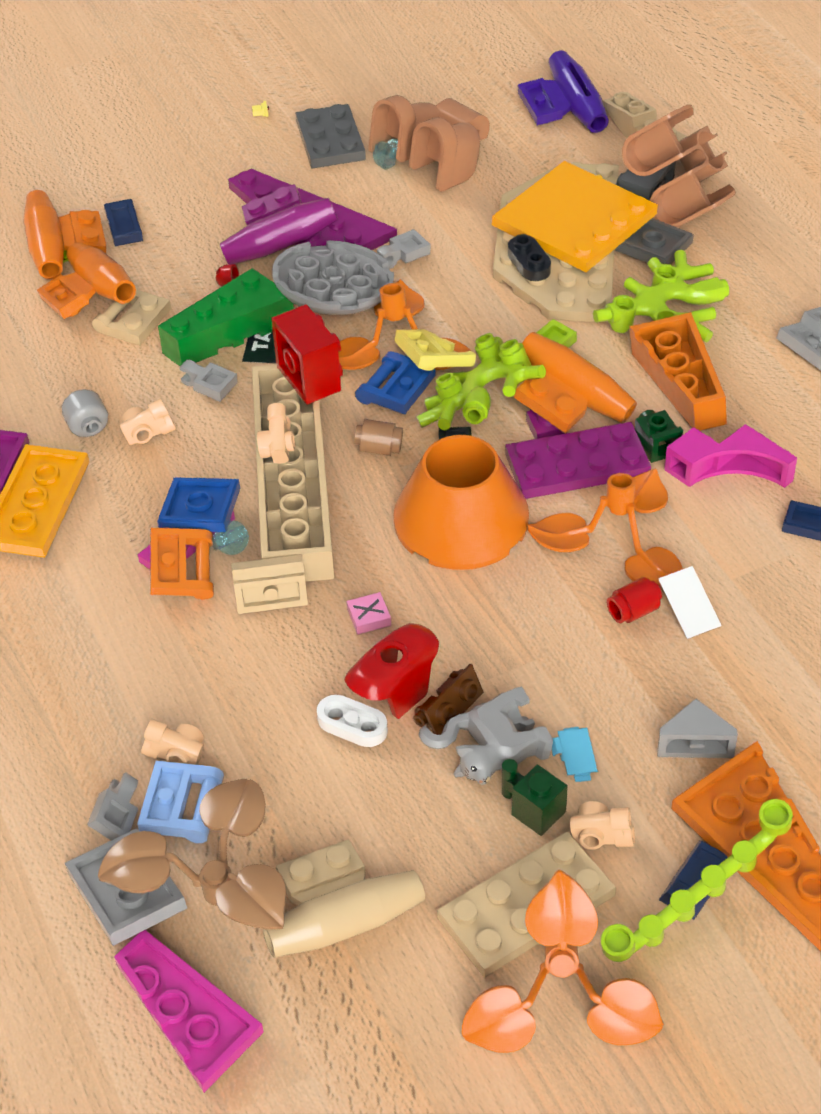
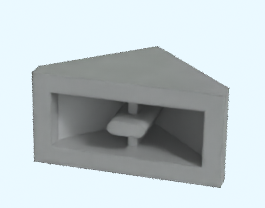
M695 699L660 728L657 757L733 758L738 736L737 729L699 700Z

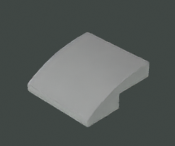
M821 307L805 311L799 323L781 327L776 338L819 370H821Z

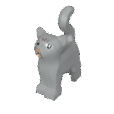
M522 686L501 693L489 702L477 705L469 712L449 719L441 735L433 734L426 726L421 727L419 730L421 741L432 749L446 748L456 740L459 729L468 730L479 745L456 746L457 754L460 756V765L454 771L455 778L466 776L467 779L477 781L482 785L487 784L491 776L497 770L502 769V763L505 760L513 759L517 762V765L530 756H536L540 760H545L549 758L553 745V738L546 727L534 728L535 722L533 718L528 719L525 716H521L518 705L522 707L529 704L530 701Z

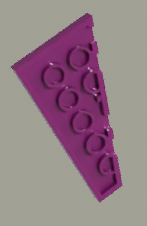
M252 168L228 179L229 189L246 204L255 198H262L272 194L281 187L291 186L286 182ZM296 187L302 204L324 199ZM332 202L338 220L310 238L294 245L310 242L311 247L326 246V241H342L374 250L390 242V238L397 236V228Z

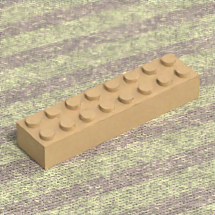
M277 365L252 366L261 559L302 554L305 582L334 579L320 401L318 400L306 405L277 368ZM273 403H281L286 407V416L290 418V431H293L295 437V451H290L289 461L281 464L274 463L272 457L261 458L257 443L258 431L269 430L267 407Z

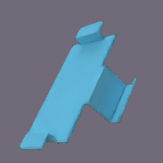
M571 727L558 731L559 737L553 738V756L560 753L561 761L565 762L567 775H574L575 782L590 781V773L598 772L588 729Z

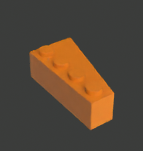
M689 312L629 326L632 355L687 423L699 431L727 425L726 396L692 313Z

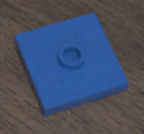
M173 478L157 520L158 527L226 532L241 489L239 479Z

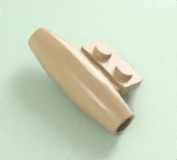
M348 839L276 865V870L284 879L286 894L290 902L298 906L284 914L283 929H263V935L269 952L274 958L321 949L380 927L425 900L424 888L418 874L414 870L365 879V866Z

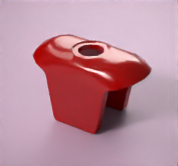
M408 623L394 630L369 649L346 673L344 681L354 693L371 701L387 699L392 715L400 719L427 695L431 665L438 653L439 641L429 628L420 624ZM398 650H400L403 656L397 662Z

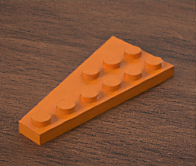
M756 741L674 798L671 809L710 846L729 857L732 855L733 846L737 842L742 840L749 841L761 831L759 810L762 804L770 799L785 801L791 807L793 813L792 825L789 831L777 836L766 849L757 855V863L752 871L737 872L821 951L820 847L792 799L786 797L779 785L777 773L773 767L770 768L763 757V749L758 741Z

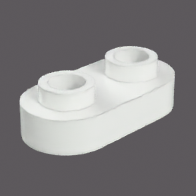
M342 695L327 696L317 706L318 724L328 733L364 747L379 745L387 736V719L378 709ZM334 717H339L340 719H339V720H334V719H332V718H334Z

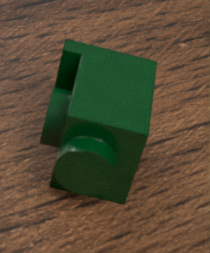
M646 410L635 419V431L649 461L653 463L666 459L667 446L683 435L681 426L677 427L666 410L656 413L654 410ZM662 441H665V442H666V444H663V445H660V446H659V442H662Z

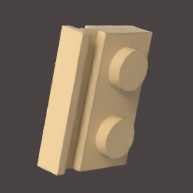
M302 554L231 563L238 614L308 605Z

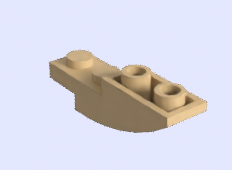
M619 92L614 94L612 98L603 100L604 107L609 116L626 138L658 120L654 107L635 98L628 92ZM672 128L678 141L687 137L675 128Z

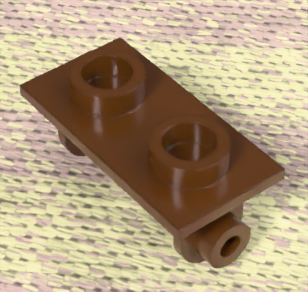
M469 664L464 670L453 671L449 678L436 690L438 696L431 695L421 706L415 709L413 719L420 727L429 725L433 734L441 735L449 719L463 714L484 693L473 665Z

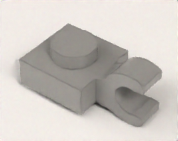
M413 229L390 238V244L379 247L377 253L388 261V268L390 270L400 259L408 263L429 255L431 244Z
M186 360L180 366V370L186 372L181 378L183 384L193 386L194 391L219 402L237 384V373L211 362L206 368L192 360Z
M128 773L123 774L120 782L116 779L112 780L109 788L99 793L87 825L109 840L130 832L138 808L129 802L137 787L138 780Z

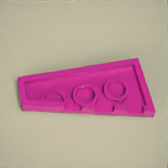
M146 930L137 934L114 956L117 967L204 1093L264 1033L262 1023Z

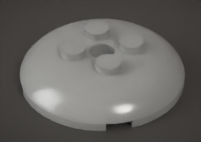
M326 241V246L311 247L310 242L295 245L283 251L275 259L272 268V277L276 287L289 301L299 307L307 304L313 312L326 315H349L371 309L381 302L380 288L386 284L394 283V272L389 270L388 261L363 246L342 241Z

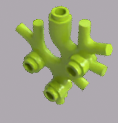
M678 250L674 253L675 267L669 264H661L657 257L651 258L647 263L654 273L651 286L643 285L632 277L627 278L624 282V288L635 294L636 297L632 298L627 295L615 297L612 303L606 304L605 308L594 310L593 319L596 323L608 320L615 332L625 333L629 330V326H633L635 316H648L655 321L685 314L668 308L665 304L668 300L677 299L694 305H707L723 301L729 295V285L725 279L719 280L718 277L702 280L694 284L685 283L684 281L713 275L714 268L711 263L690 266L687 263L686 252ZM714 307L691 312L704 342H708L712 338L713 332L700 324V322L716 319Z
M492 333L484 334L475 341V350L481 361L480 364L468 372L445 373L436 379L437 385L435 387L438 395L425 398V406L428 411L416 417L422 428L438 421L440 429L448 430L455 411L463 408L462 413L466 421L471 424H479L488 417L491 406L490 394L483 388L486 384L496 379L506 378L502 391L505 396L512 397L515 395L519 383L527 379L544 378L546 369L543 365L532 366L523 344L518 343L516 339L503 343L500 337H494Z

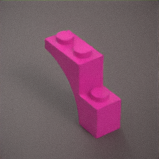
M746 424L721 443H717L710 436L693 427L667 446L665 471L688 487L703 479L717 475L747 474L765 478L785 488L794 480L797 457Z

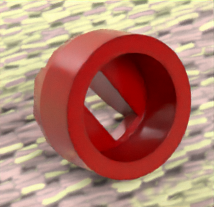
M226 264L217 269L215 277L217 284L222 287L239 276L236 264Z

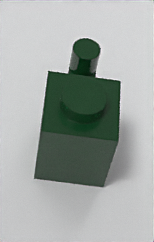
M507 759L502 763V795L508 799L512 798L511 815L542 836L566 813L568 785L538 764L523 776L517 772V762L513 759Z

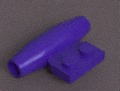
M556 51L549 58L548 63L554 80L540 78L518 84V94L537 126L563 119V116L569 111L593 133L603 131L609 123L601 95L583 67L566 51Z

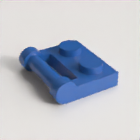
M390 351L382 358V365L368 382L361 384L355 391V397L362 404L368 405L372 402L406 414L436 376L435 369L431 371L422 370L409 357ZM395 372L383 388L379 389L390 373Z

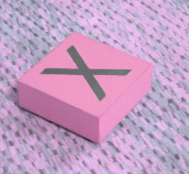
M380 592L347 601V610L357 635L391 626V617Z

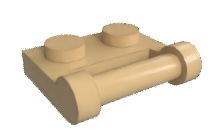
M136 288V294L130 302L121 304L114 301L103 314H98L94 318L92 326L97 332L141 346L171 310V304L169 299L139 291ZM128 303L133 304L117 323L113 322Z

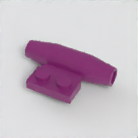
M293 184L288 187H281L272 194L262 198H255L248 202V204L243 205L242 210L247 226L222 241L220 247L228 264L254 260L304 241L337 221L338 218L329 197L302 204L296 185Z

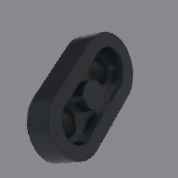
M521 234L509 240L508 257L525 279L542 281L550 276L551 259L534 238Z

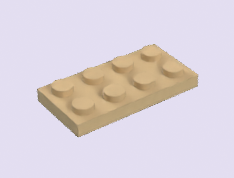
M565 832L437 910V919L484 978L539 944L527 930L525 923L526 910L532 898L549 882L557 870L564 871L578 882L590 897L595 908L615 896V885L568 832Z

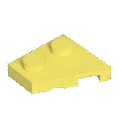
M425 329L396 330L395 343L422 370L431 371L435 367H469L475 364L476 354L474 352H455V343L442 339Z

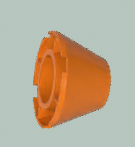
M453 435L434 442L424 453L401 491L394 507V527L402 545L411 554L416 552L429 559V564L453 570L481 568L504 559L509 555L511 548L519 541L522 542L529 524L527 501L495 449L486 441L469 435Z

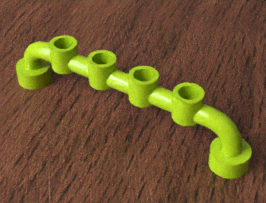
M770 799L764 802L759 810V824L762 829L749 841L742 840L737 842L733 846L732 855L719 865L705 867L698 882L688 890L675 891L670 898V904L656 915L644 916L639 922V929L634 933L622 924L608 926L601 935V946L604 955L614 962H623L645 945L655 947L661 944L664 939V929L676 920L680 922L691 920L695 915V905L707 895L710 897L722 895L726 889V880L737 871L750 872L755 868L757 855L766 849L777 836L785 834L791 828L793 816L791 807L780 799Z

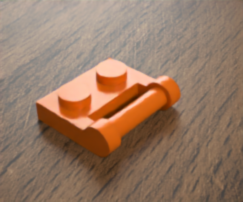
M151 528L150 595L194 596L201 600L213 597L214 585L210 582L209 547L213 545V534L211 531L205 529ZM186 545L196 547V580H186Z

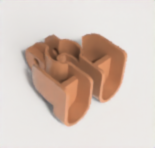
M394 95L379 100L374 105L368 150L371 153H377L397 145L396 160L404 162L410 159L409 167L413 170L435 161L439 162L436 189L442 192L469 180L474 174L479 157L480 140L488 137L490 123L486 116L452 98H446L437 105L425 102L411 104L405 97Z
M690 104L668 113L633 133L625 140L622 147L624 164L629 171L639 176L651 175L680 159L686 173L657 188L649 200L658 204L657 215L653 219L674 227H680L707 213L736 194L735 189L729 184L712 194L706 195L700 184L703 180L728 167L724 158L727 152L725 151L715 157L708 144V141L718 136L717 133L713 135L708 126H705L678 141L672 128L676 124L694 115L693 107Z

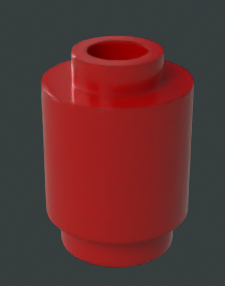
M641 577L613 591L612 596L607 599V607L612 618L617 623H631L659 609L662 592L655 581Z

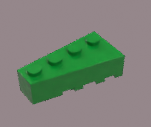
M251 268L158 325L162 354L178 366H181L186 360H192L197 363L217 355L218 349L222 347L233 346L235 348L244 344L245 338L258 333L261 337L272 333V317L293 310L294 304L278 290L274 282Z

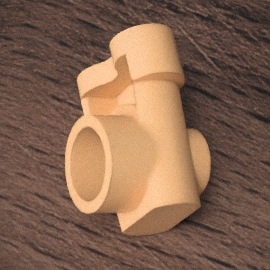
M161 398L147 404L149 408L145 410L140 407H133L123 414L120 428L129 445L135 443L144 444L155 435L162 433L164 436L176 430Z
M273 403L267 407L269 430L258 431L257 443L261 458L272 457L274 463L281 464L289 461L290 451H295V437L293 431H290V418L286 416V407L281 403Z
M154 719L150 720L144 734L145 742L141 754L156 760L162 758L166 762L198 765L203 751L204 736L197 727L190 724H180L174 731L168 728L167 724Z
M589 801L580 805L578 815L571 816L570 830L572 837L584 848L598 849L603 844H615L616 847L635 846L634 825H632L629 807L611 808L609 811L606 805L596 801Z

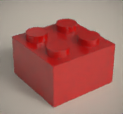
M307 304L272 317L277 368L306 405L340 392V377L343 376V369L339 362L341 343L337 335L330 333L325 327L322 317L319 314L315 315Z

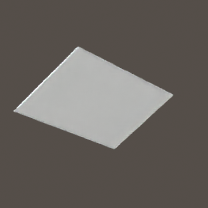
M693 566L659 578V582L687 639L722 626Z

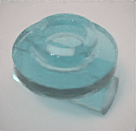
M390 139L387 143L381 141L375 145V150L373 151L374 160L377 165L385 170L395 165L397 139Z
M229 521L226 532H215L212 546L215 550L219 549L224 554H239L248 544V531L240 522Z

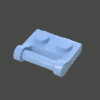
M156 760L137 823L139 832L151 831L165 836L183 837L193 843L206 842L210 829L202 822L199 812L200 804L209 790L222 784L223 771L212 766ZM192 783H200L202 786L193 819H182Z

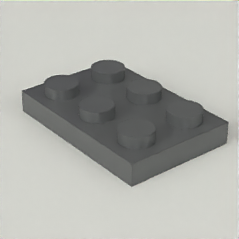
M335 104L331 107L310 108L295 112L296 122L311 169L366 160L365 148L349 104Z

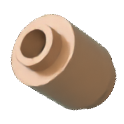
M364 419L363 425L356 426L354 444L360 445L361 452L391 456V453L399 454L403 428L396 427L395 423Z

